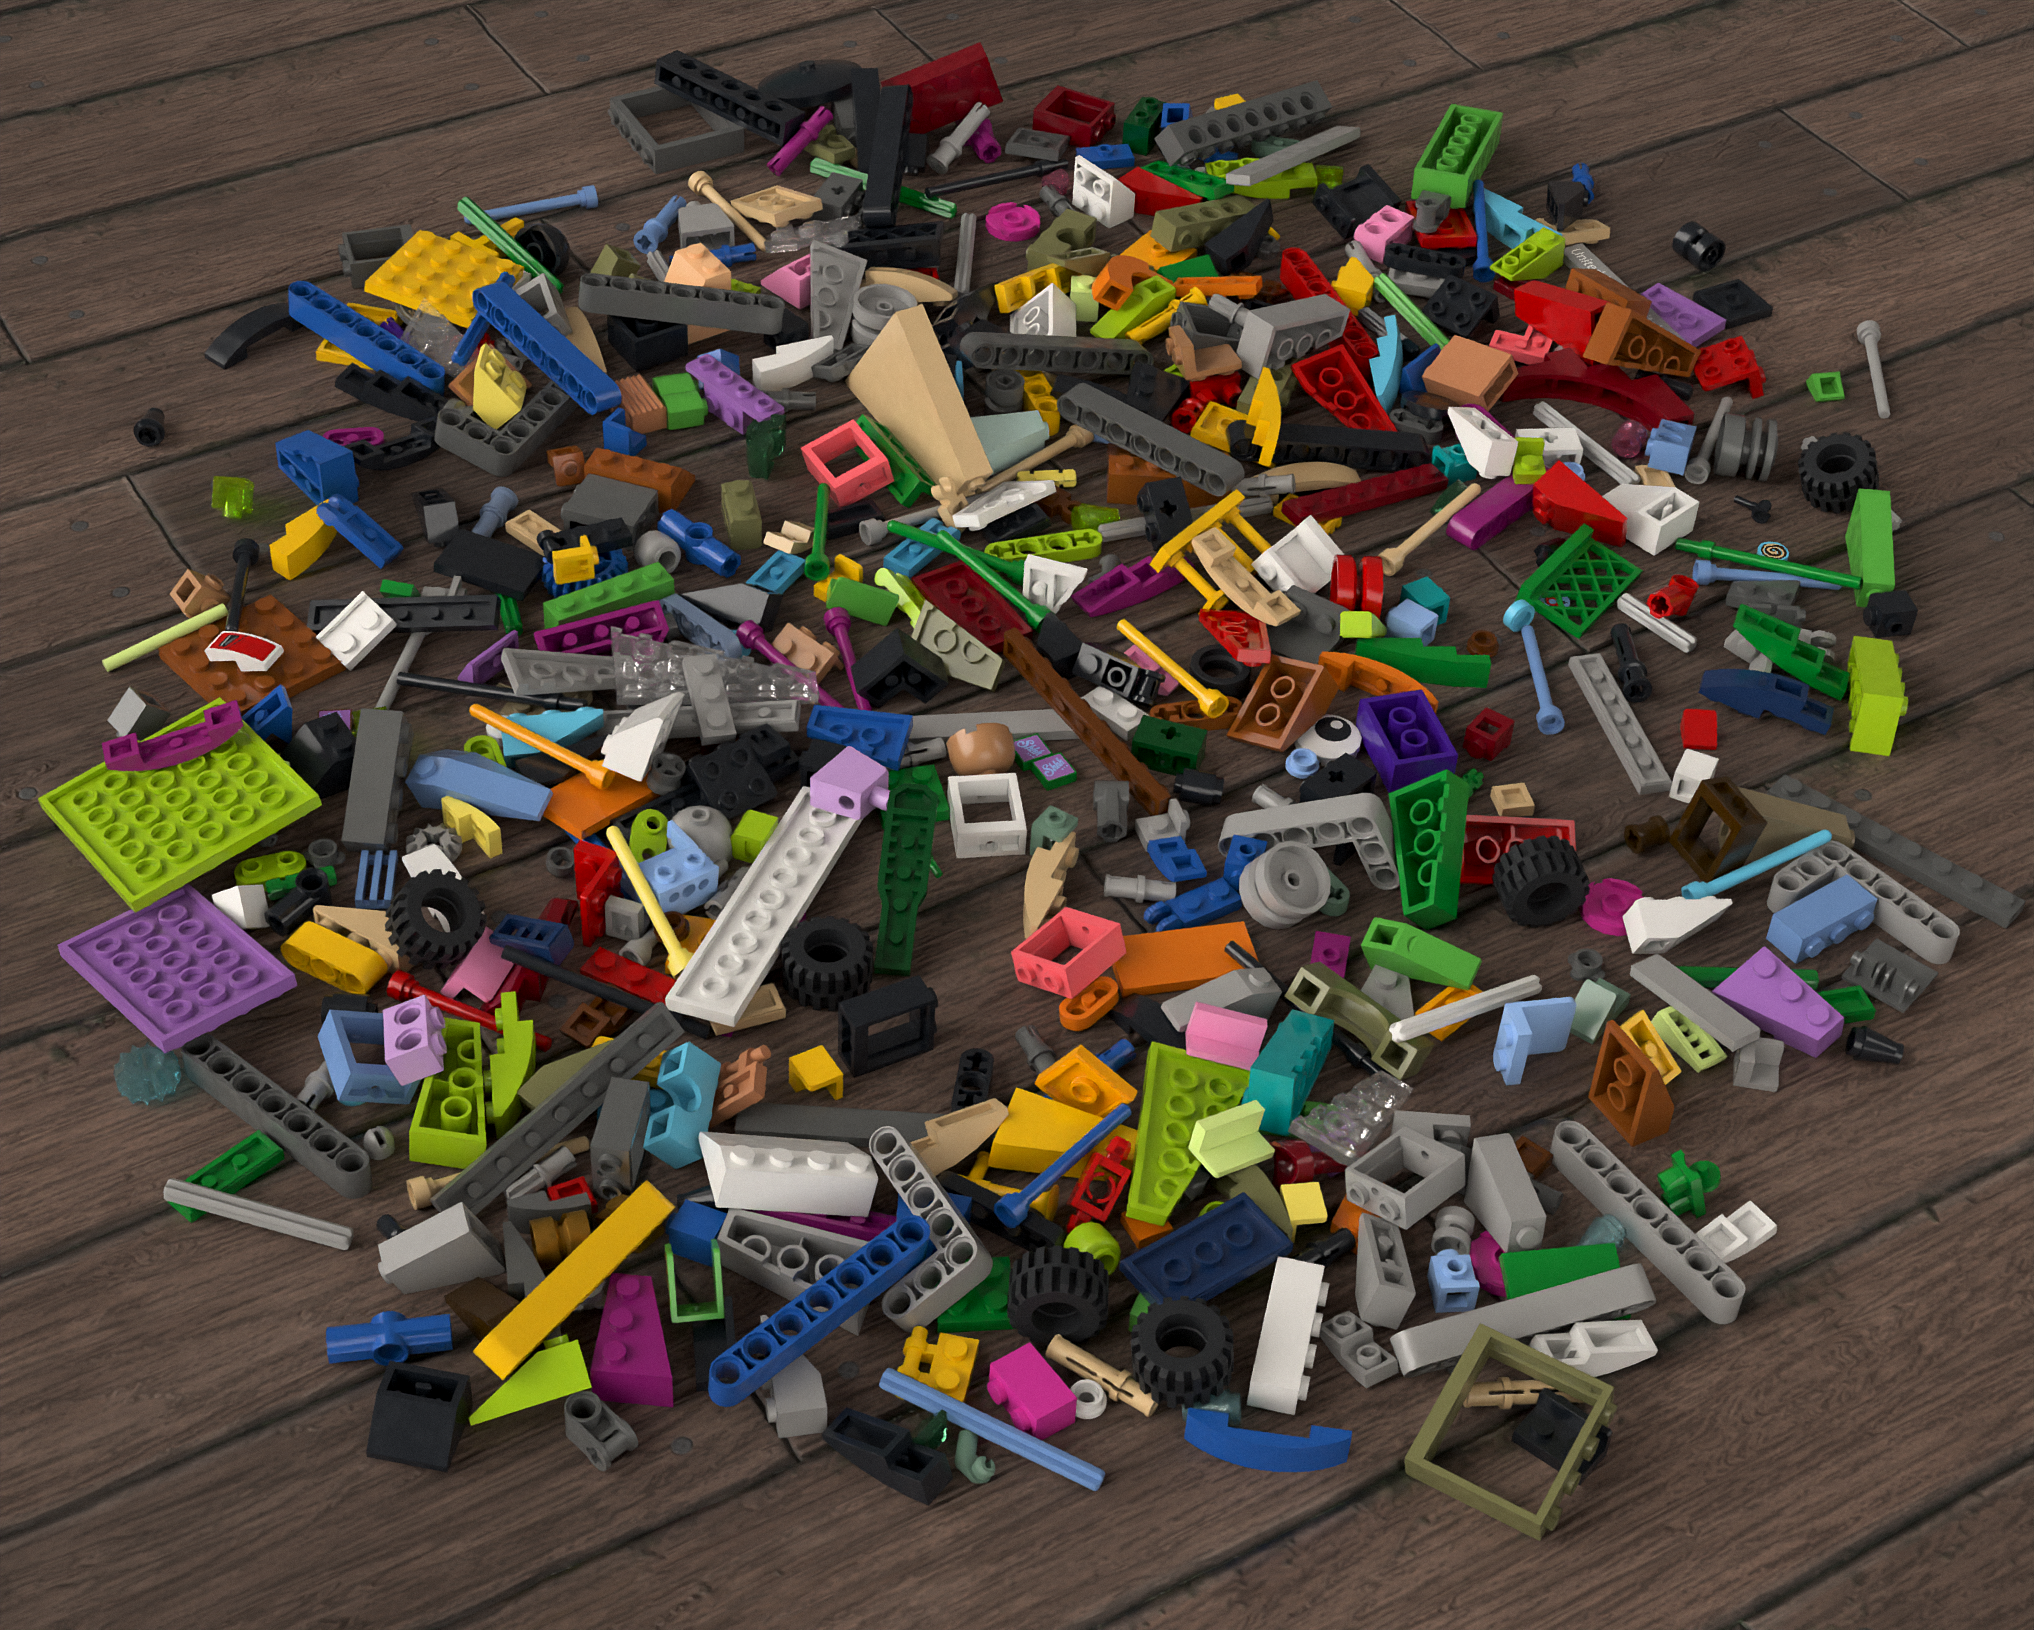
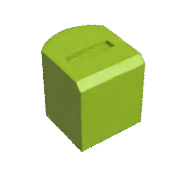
M748 810L730 837L732 856L735 859L753 864L778 826V817Z

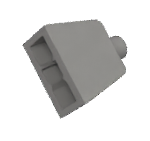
M691 201L686 207L678 209L681 249L698 243H702L708 250L720 249L721 245L726 244L729 247L735 246L734 224L718 204L701 205L698 201Z

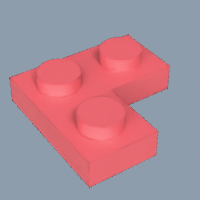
M1528 325L1524 336L1495 330L1489 347L1512 354L1514 361L1532 365L1544 362L1545 353L1551 351L1554 341Z

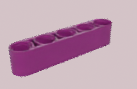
M1510 474V476H1507L1457 512L1447 526L1446 535L1471 550L1478 549L1533 508V484H1515L1513 474Z

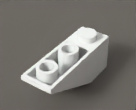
M1679 896L1668 900H1654L1652 897H1644L1636 900L1622 916L1632 954H1660L1667 952L1716 921L1733 904L1732 900L1717 899L1714 896H1707L1701 899H1685Z

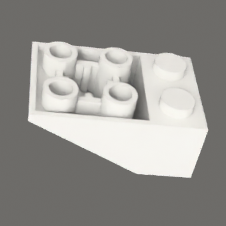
M1621 484L1602 496L1628 518L1626 539L1654 556L1675 543L1678 537L1683 538L1693 531L1699 507V501L1676 487Z

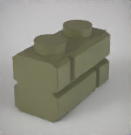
M749 480L724 482L721 484V511L730 548L736 551L761 547L762 519L752 482Z

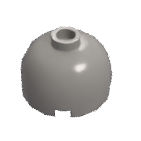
M691 806L679 811L671 819L698 845V849H702V853H705L714 863L720 859H724L727 862L732 859L730 837L733 834V830L729 820L719 810L709 806ZM667 838L666 851L674 848L670 838Z

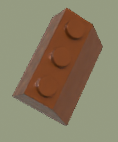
M596 448L584 465L585 477L590 473L658 490L659 513L662 514L670 509L675 511L695 482V475L683 468L613 452L608 449Z

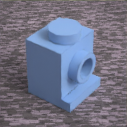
M1445 1249L1436 1256H1431L1427 1278L1435 1313L1474 1310L1480 1286L1478 1280L1475 1279L1470 1254L1459 1255L1454 1249ZM1462 1292V1294L1447 1295V1293Z

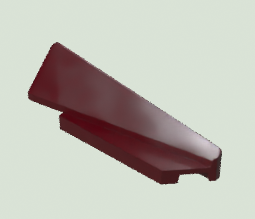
M554 897L548 902L538 919L567 924L569 928L576 912L578 901ZM514 964L493 999L489 1003L484 1002L480 1010L495 1015V1008H502L501 993L516 991L520 1016L525 1000L541 1001L549 977Z

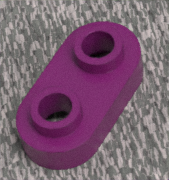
M375 427L334 429L322 436L341 446L363 439L374 446L385 443L384 433Z

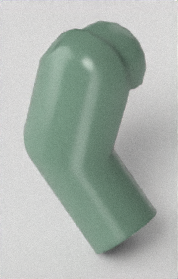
M967 1429L962 1430L958 1434L954 1460L955 1467L972 1483H987L995 1473V1464L992 1459L986 1463V1456L979 1457L976 1455L979 1435Z

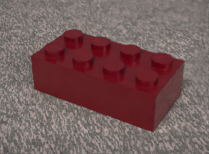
M981 42L880 82L882 87L911 85L913 110L909 133L925 134L962 119L968 115L977 102L982 103L979 109L983 105L989 108L1003 102Z

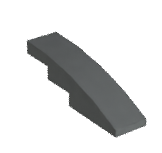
M511 1221L502 1222L509 1296L521 1303L546 1277L532 1250ZM560 1325L546 1340L561 1336Z

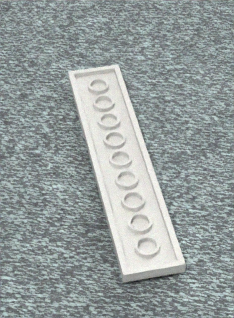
M803 786L666 996L665 1002L668 1010L735 1027L781 953L784 938L788 937V931L791 928L797 927V924L802 919L863 819L856 820L811 806L810 787Z

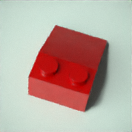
M1560 460L1533 484L1532 510L1536 519L1542 524L1548 523L1555 530L1574 534L1585 523L1594 529L1591 536L1594 540L1617 547H1622L1626 544L1628 518Z

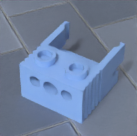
M670 820L667 824V838L671 839V844L674 848L638 863L663 912L676 911L683 914L705 904L717 893L719 867L705 853H702V849H698V845L673 820ZM619 860V866L623 870L620 882L621 887L637 903L642 904Z

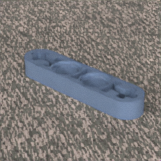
M674 593L659 600L663 613H672L680 634L707 653L716 654L717 659L724 664L741 657L742 647L740 641L730 629L678 594Z

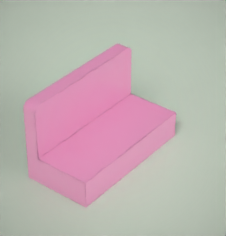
M487 926L484 928L483 935L479 938L478 942L461 958L441 989V994L454 999L465 988L485 1003H489L493 999L514 963L501 958L504 948L490 943L489 937L494 931Z
M1196 1002L1185 1032L1186 1054L1250 1071V1067L1259 1056V1049L1268 1027L1267 1019Z

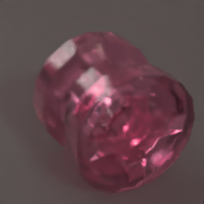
M1634 420L1623 422L1618 432L1612 438L1611 444L1615 453L1624 458L1635 457L1647 440L1646 428Z

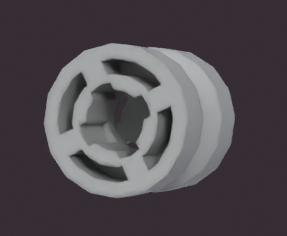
M1448 1206L1439 1210L1435 1221L1436 1231L1431 1242L1432 1250L1436 1255L1445 1249H1454L1459 1255L1470 1253V1236L1474 1231L1475 1218L1472 1213L1458 1206Z

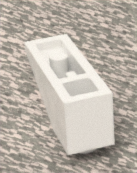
M1449 407L1448 415L1469 464L1479 471V475L1485 478L1496 479L1497 476H1510L1518 441L1476 408Z

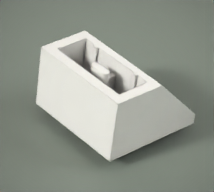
M1082 156L1075 157L1072 204L1089 216L1097 218V221L1108 228L1133 218L1135 193Z

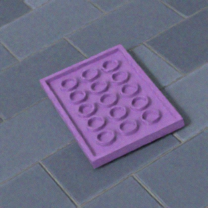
M188 883L137 913L132 909L57 945L61 957L164 1053L182 1047L185 1043L196 1037L215 1030L218 1026L239 1015L248 1013L251 1009L277 998L284 992L297 986L295 974Z

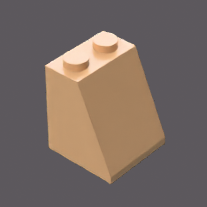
M698 243L675 251L664 282L731 290V271L702 243ZM687 325L688 345L729 330Z

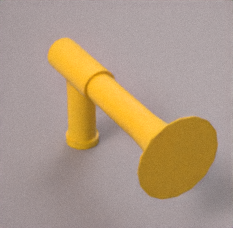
M986 1151L978 1153L977 1160L968 1176L960 1175L1002 1197L1007 1193H1020L1022 1191L983 1180L989 1168L987 1164L990 1153ZM1057 1184L1054 1185L1052 1190L1043 1192L1029 1205L1030 1208L1036 1209L1044 1215L1045 1219L1051 1222L1058 1207L1059 1186Z

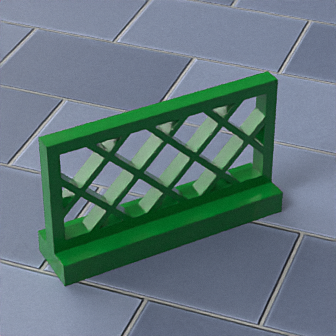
M1585 523L1522 584L1515 599V602L1521 599L1527 601L1534 607L1536 612L1578 639L1630 588L1643 571L1591 538L1594 529ZM1591 550L1600 556L1602 560H1590L1588 552ZM1573 568H1585L1587 575H1575ZM1593 569H1605L1607 576H1595ZM1614 569L1622 570L1629 576H1616ZM1557 583L1570 584L1572 591L1559 590ZM1578 584H1590L1592 591H1580ZM1599 585H1611L1613 592H1601ZM1555 597L1558 606H1548L1540 601V599ZM1562 597L1575 600L1577 607H1565ZM1583 600H1596L1598 608L1585 607ZM1568 616H1580L1582 624L1580 626L1568 619Z

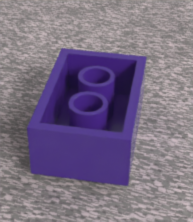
M1422 689L1360 699L1356 727L1359 729L1362 737L1361 741L1389 793L1446 769L1455 774L1458 754Z

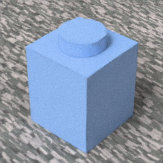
M1407 598L1397 607L1394 606L1388 611L1385 618V623L1387 624V635H1385V638H1422L1423 646H1427L1435 638L1438 615Z

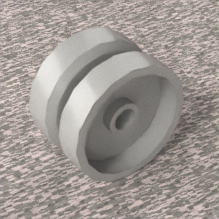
M873 284L859 289L853 299V317L850 330L852 340L856 344L872 345L895 312L917 306L914 295L903 288L888 284Z
M1291 840L1276 844L1245 866L1240 876L1239 893L1244 907L1253 919L1265 927L1280 930L1292 927L1325 905L1330 894L1331 878L1326 864L1316 851L1304 843Z

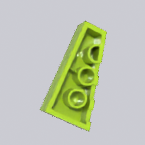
M444 1017L445 1028L441 1029L447 1047V1053L443 1054L444 1071L424 1079L409 1130V1161L465 1169L486 1151L480 1023Z

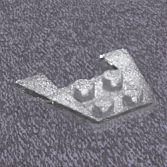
M858 214L823 222L814 220L805 222L803 226L793 227L792 224L776 227V231L771 232V235L764 241L766 253L797 251L801 247L810 246L813 239L827 245L834 244V247H843L849 242L847 232L859 230L862 226L861 216Z

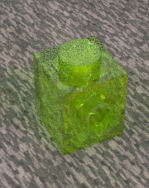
M214 476L211 507L223 512L222 517L241 519L242 513L252 514L254 482L246 478Z

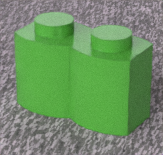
M688 372L652 378V389L666 407L668 430L704 425V416L708 415V405L706 399L700 397L697 380H692Z

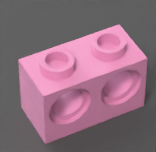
M1386 205L1380 211L1374 213L1365 223L1357 227L1354 233V240L1362 244L1370 259L1383 264L1387 245L1392 243L1406 245L1411 241L1415 217Z

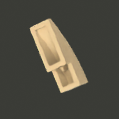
M996 1098L949 1113L926 1121L925 1126L928 1136L910 1143L916 1148L936 1176L956 1165L976 1150L1009 1115L1008 1109Z

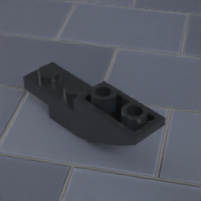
M999 282L988 284L959 296L950 302L938 315L932 327L938 333L937 339L943 353L956 355L947 340L957 334L955 330L957 326L968 320L972 324L982 319L988 320L987 316L997 302L994 285Z

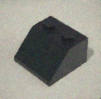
M334 712L304 723L280 754V757L284 761L290 762V767L319 795L321 800L349 789L356 738L339 714Z

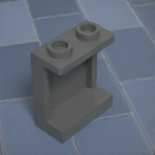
M588 473L583 482L576 486L570 500L562 506L560 516L561 520H564V530L573 529L579 523L590 525L622 517L632 535L633 546L623 549L634 551L637 540L647 533L659 515L658 490Z

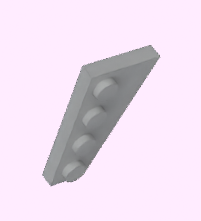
M813 239L810 245L811 339L832 335L834 338V354L843 347L852 316L854 295L860 288L867 260Z
M504 648L501 656V661L515 696L631 688L637 685L639 679L631 658Z

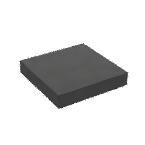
M1018 128L1006 143L1005 153L1058 162L1069 147L1070 136Z

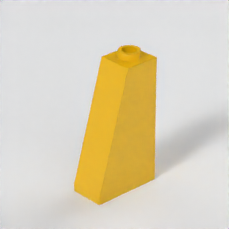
M1016 1087L1007 1108L1009 1115L999 1126L992 1143L987 1165L993 1168L1042 1173L1104 1118ZM1120 1124L1062 1176L1079 1178L1091 1154L1098 1152L1106 1156L1105 1148L1115 1136H1119L1131 1143V1151L1126 1161L1122 1160L1120 1165L1132 1171L1137 1130ZM1098 1166L1094 1171L1104 1172L1105 1174L1104 1176H1097L1093 1180L1105 1181L1106 1175L1113 1177L1114 1180L1116 1178L1115 1175ZM1132 1172L1130 1173L1125 1184H1128Z

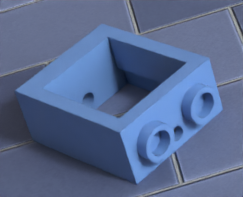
M329 1010L317 1037L338 1101L410 1104L421 1079L401 1086L388 1065L356 1063L350 1043L384 1045L383 1013Z

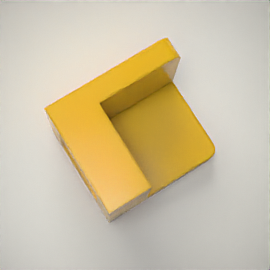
M823 1045L789 1057V1084L795 1092L806 1088L812 1092L826 1087L835 1100L843 1098V1073Z

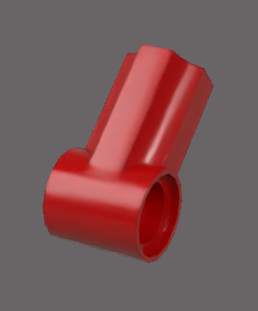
M1673 575L1667 586L1650 594L1646 603L1650 608V614L1658 619L1673 614L1678 616L1686 615L1698 590V583L1684 575Z

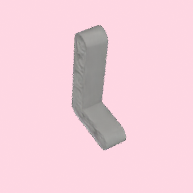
M1359 793L1229 815L1225 819L1218 843V850L1226 858L1234 834L1268 841L1266 852L1280 842L1291 840L1304 843L1310 848L1353 842L1374 886L1383 890H1392L1400 885L1392 822L1383 802L1374 794Z
M1830 840L1828 843L1806 852L1774 875L1767 899V906L1773 913L1848 874L1877 898L1873 912V923L1930 963L1945 964L1952 957L1960 934L1958 925L1838 841Z
M884 1126L872 1134L869 1140L870 1152L913 1215L920 1216L927 1221L930 1226L929 1238L937 1248L934 1254L892 1286L882 1299L884 1314L901 1329L912 1333L915 1326L926 1327L990 1274L993 1260L916 1148L897 1129L891 1126ZM951 1227H953L952 1230H951L948 1234H946V1232H947ZM972 1255L971 1259L965 1263L966 1259ZM939 1280H941V1282L939 1283V1285L934 1288L935 1284H936ZM910 1305L907 1311L903 1313V1310Z

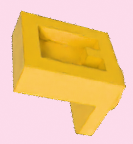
M587 535L580 536V547L552 552L553 573L557 585L595 578L594 565H599V557L596 546H590Z
M842 554L835 557L834 571L826 579L814 585V596L826 602L827 588L832 578L844 577L863 583V567Z

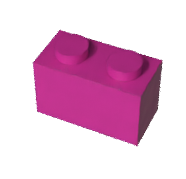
M1031 1343L990 1363L989 1382L987 1384L988 1392L996 1404H1002L1008 1411L1017 1429L1040 1440H1044L1075 1423L1077 1397Z

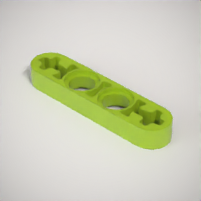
M1082 529L994 542L986 546L984 553L1013 562V560H1026L1028 554L1021 552L1031 551L1035 552V554L1030 555L1065 563L1092 559L1099 556L1102 551L1103 539L1102 535L1096 530ZM1052 547H1063V548H1065V549H1064V550H1056V549H1052Z

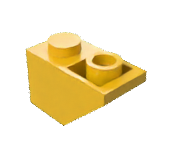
M1351 256L1346 266H1341L1337 281L1333 280L1331 286L1352 314L1358 316L1359 309L1369 307L1372 303L1374 278L1357 258Z

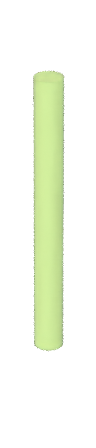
M221 603L102 660L106 671L110 672L227 616L228 610Z

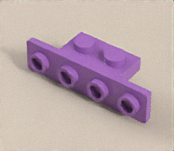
M705 354L686 364V371L704 383V398L707 401L708 411L742 435L752 431V418L761 424H765L784 414V407L711 355Z

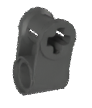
M1423 190L1415 202L1417 217L1413 221L1412 228L1421 233L1437 231V228L1446 220L1449 214L1451 196Z
M583 1390L571 1394L566 1399L564 1405L566 1436L588 1457L597 1469L606 1471L611 1467L612 1460L624 1451H633L638 1447V1439L631 1426L624 1419L618 1417L600 1400L598 1395Z

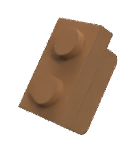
M1180 325L1168 327L1170 338L1165 339L1167 353L1169 356L1172 355L1173 362L1185 380L1201 381L1209 375H1230L1235 370L1242 368V361L1229 344L1194 350L1193 343Z

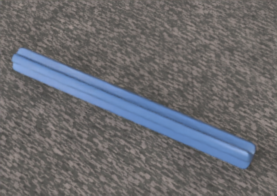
M887 1368L884 1371L879 1383L880 1388L1093 1491H1097L1102 1485L1105 1477V1472L1102 1469L892 1368Z

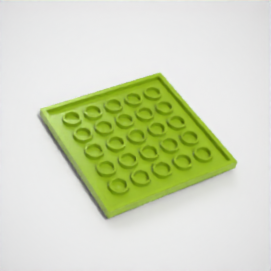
M219 697L140 742L205 722L203 710L225 704L226 702ZM243 719L244 726L220 746L197 758L173 766L145 771L108 770L104 761L38 798L45 813L135 913L322 806L319 795Z

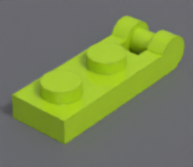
M880 568L875 574V583L880 587L887 588L889 592L899 595L897 607L911 618L910 624L915 628L925 598L906 575L895 574L892 570Z

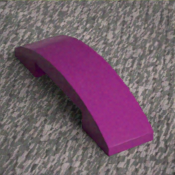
M234 700L203 710L205 722L143 742L139 741L136 732L103 742L102 748L105 765L108 770L145 771L169 767L197 758L226 742L244 726L238 701Z

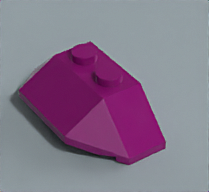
M659 600L536 631L533 635L539 651L631 658L640 676L646 674L669 631V627Z

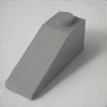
M1264 967L1238 969L1163 1002L1161 1009L1178 1032H1186L1196 1002L1264 1018L1268 1022L1282 991Z
M1362 1212L1359 1218L1355 1298L1360 1319L1376 1327L1384 1326L1397 1330L1416 1295L1399 1226L1384 1218Z

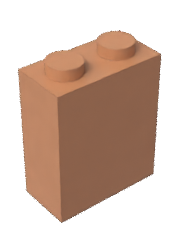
M1454 335L1448 344L1442 348L1432 364L1425 369L1422 379L1428 393L1453 400L1459 404V407L1471 403L1480 405L1489 412L1518 375V371L1512 354Z

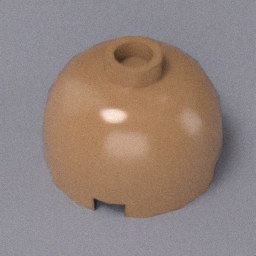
M977 724V731L966 734L964 728L953 734L947 741L946 745L950 762L954 771L959 776L1004 774L1011 768L1015 759L1013 735L1009 731V727L1004 724Z

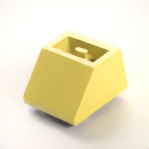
M485 343L481 346L474 371L473 410L487 425L497 430L521 411L527 386L522 375L517 371H512L505 364L503 355L497 349H491Z

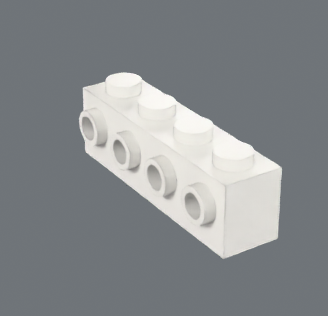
M1278 1256L1251 1376L1247 1405L1295 1415L1298 1399L1306 1401L1310 1376L1303 1375L1304 1367L1313 1368L1317 1345L1310 1344L1311 1336L1319 1338L1323 1314L1317 1313L1316 1309L1317 1305L1325 1307L1329 1283L1322 1282L1325 1266Z

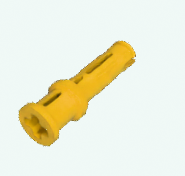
M1197 287L1191 288L1189 294L1179 300L1173 299L1170 301L1168 308L1126 332V339L1136 340L1142 345L1165 331L1168 327H1171L1172 314L1177 312L1181 301L1208 306L1205 296Z

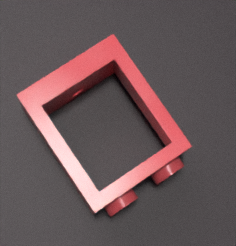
M854 419L801 447L807 469L819 484H828L830 488L829 496L839 508L851 505L894 482L888 459ZM859 446L870 460L835 478L824 464Z
M1068 907L1062 909L1011 951L1015 974L1019 982L1073 999L1126 954L1120 923ZM1069 946L1083 949L1065 965L1052 961Z

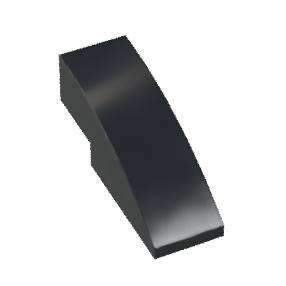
M846 1407L822 1433L823 1440L861 1470L886 1486L928 1506L953 1479L945 1453L913 1442L910 1430L851 1408Z

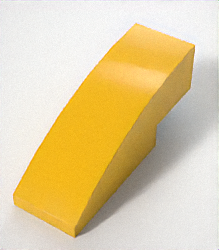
M318 505L285 524L287 535L269 545L273 570L290 581L318 560L336 536L337 530L334 526H327L316 514Z

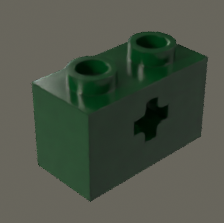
M1142 97L1124 121L1122 144H1128L1132 153L1147 156L1156 144L1155 138L1162 132L1163 103L1166 102L1158 101L1154 97Z
M1143 715L1132 740L1131 753L1139 762H1143L1149 770L1176 776V773L1183 774L1184 767L1199 770L1205 755L1208 730Z

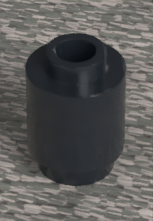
M1184 767L1183 774L1176 773L1173 793L1179 794V801L1206 806H1211L1212 803L1220 804L1224 778L1216 776L1214 772Z
M334 992L333 996L325 995L323 998L321 1022L322 1024L324 1023L329 1010L378 1013V1003L373 1002L372 996L368 994Z

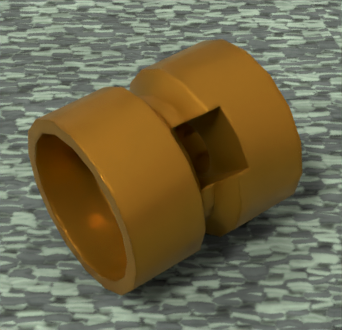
M585 1210L564 1213L560 1221H555L551 1216L529 1220L533 1253L542 1270L556 1268L563 1262V1259H566L591 1234Z

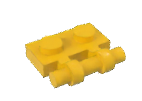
M915 1326L911 1337H908L903 1347L905 1359L903 1365L899 1366L897 1371L965 1403L979 1351V1340L940 1332L937 1345L929 1344L926 1341L928 1330L922 1326ZM920 1362L931 1364L929 1374L918 1370Z

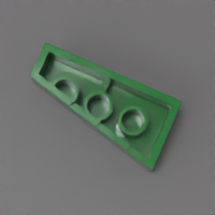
M1448 769L1389 793L1403 914L1406 918L1426 930L1457 918L1470 784Z

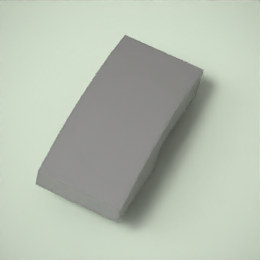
M1347 1311L1336 1315L1321 1324L1319 1336L1340 1364L1365 1388L1399 1373L1398 1359L1374 1342L1372 1328L1352 1312Z

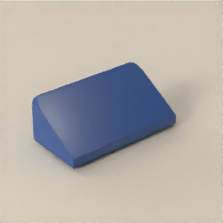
M1435 343L1402 368L1399 393L1402 394L1406 391L1427 392L1422 375L1425 369L1440 354L1441 349L1438 344Z

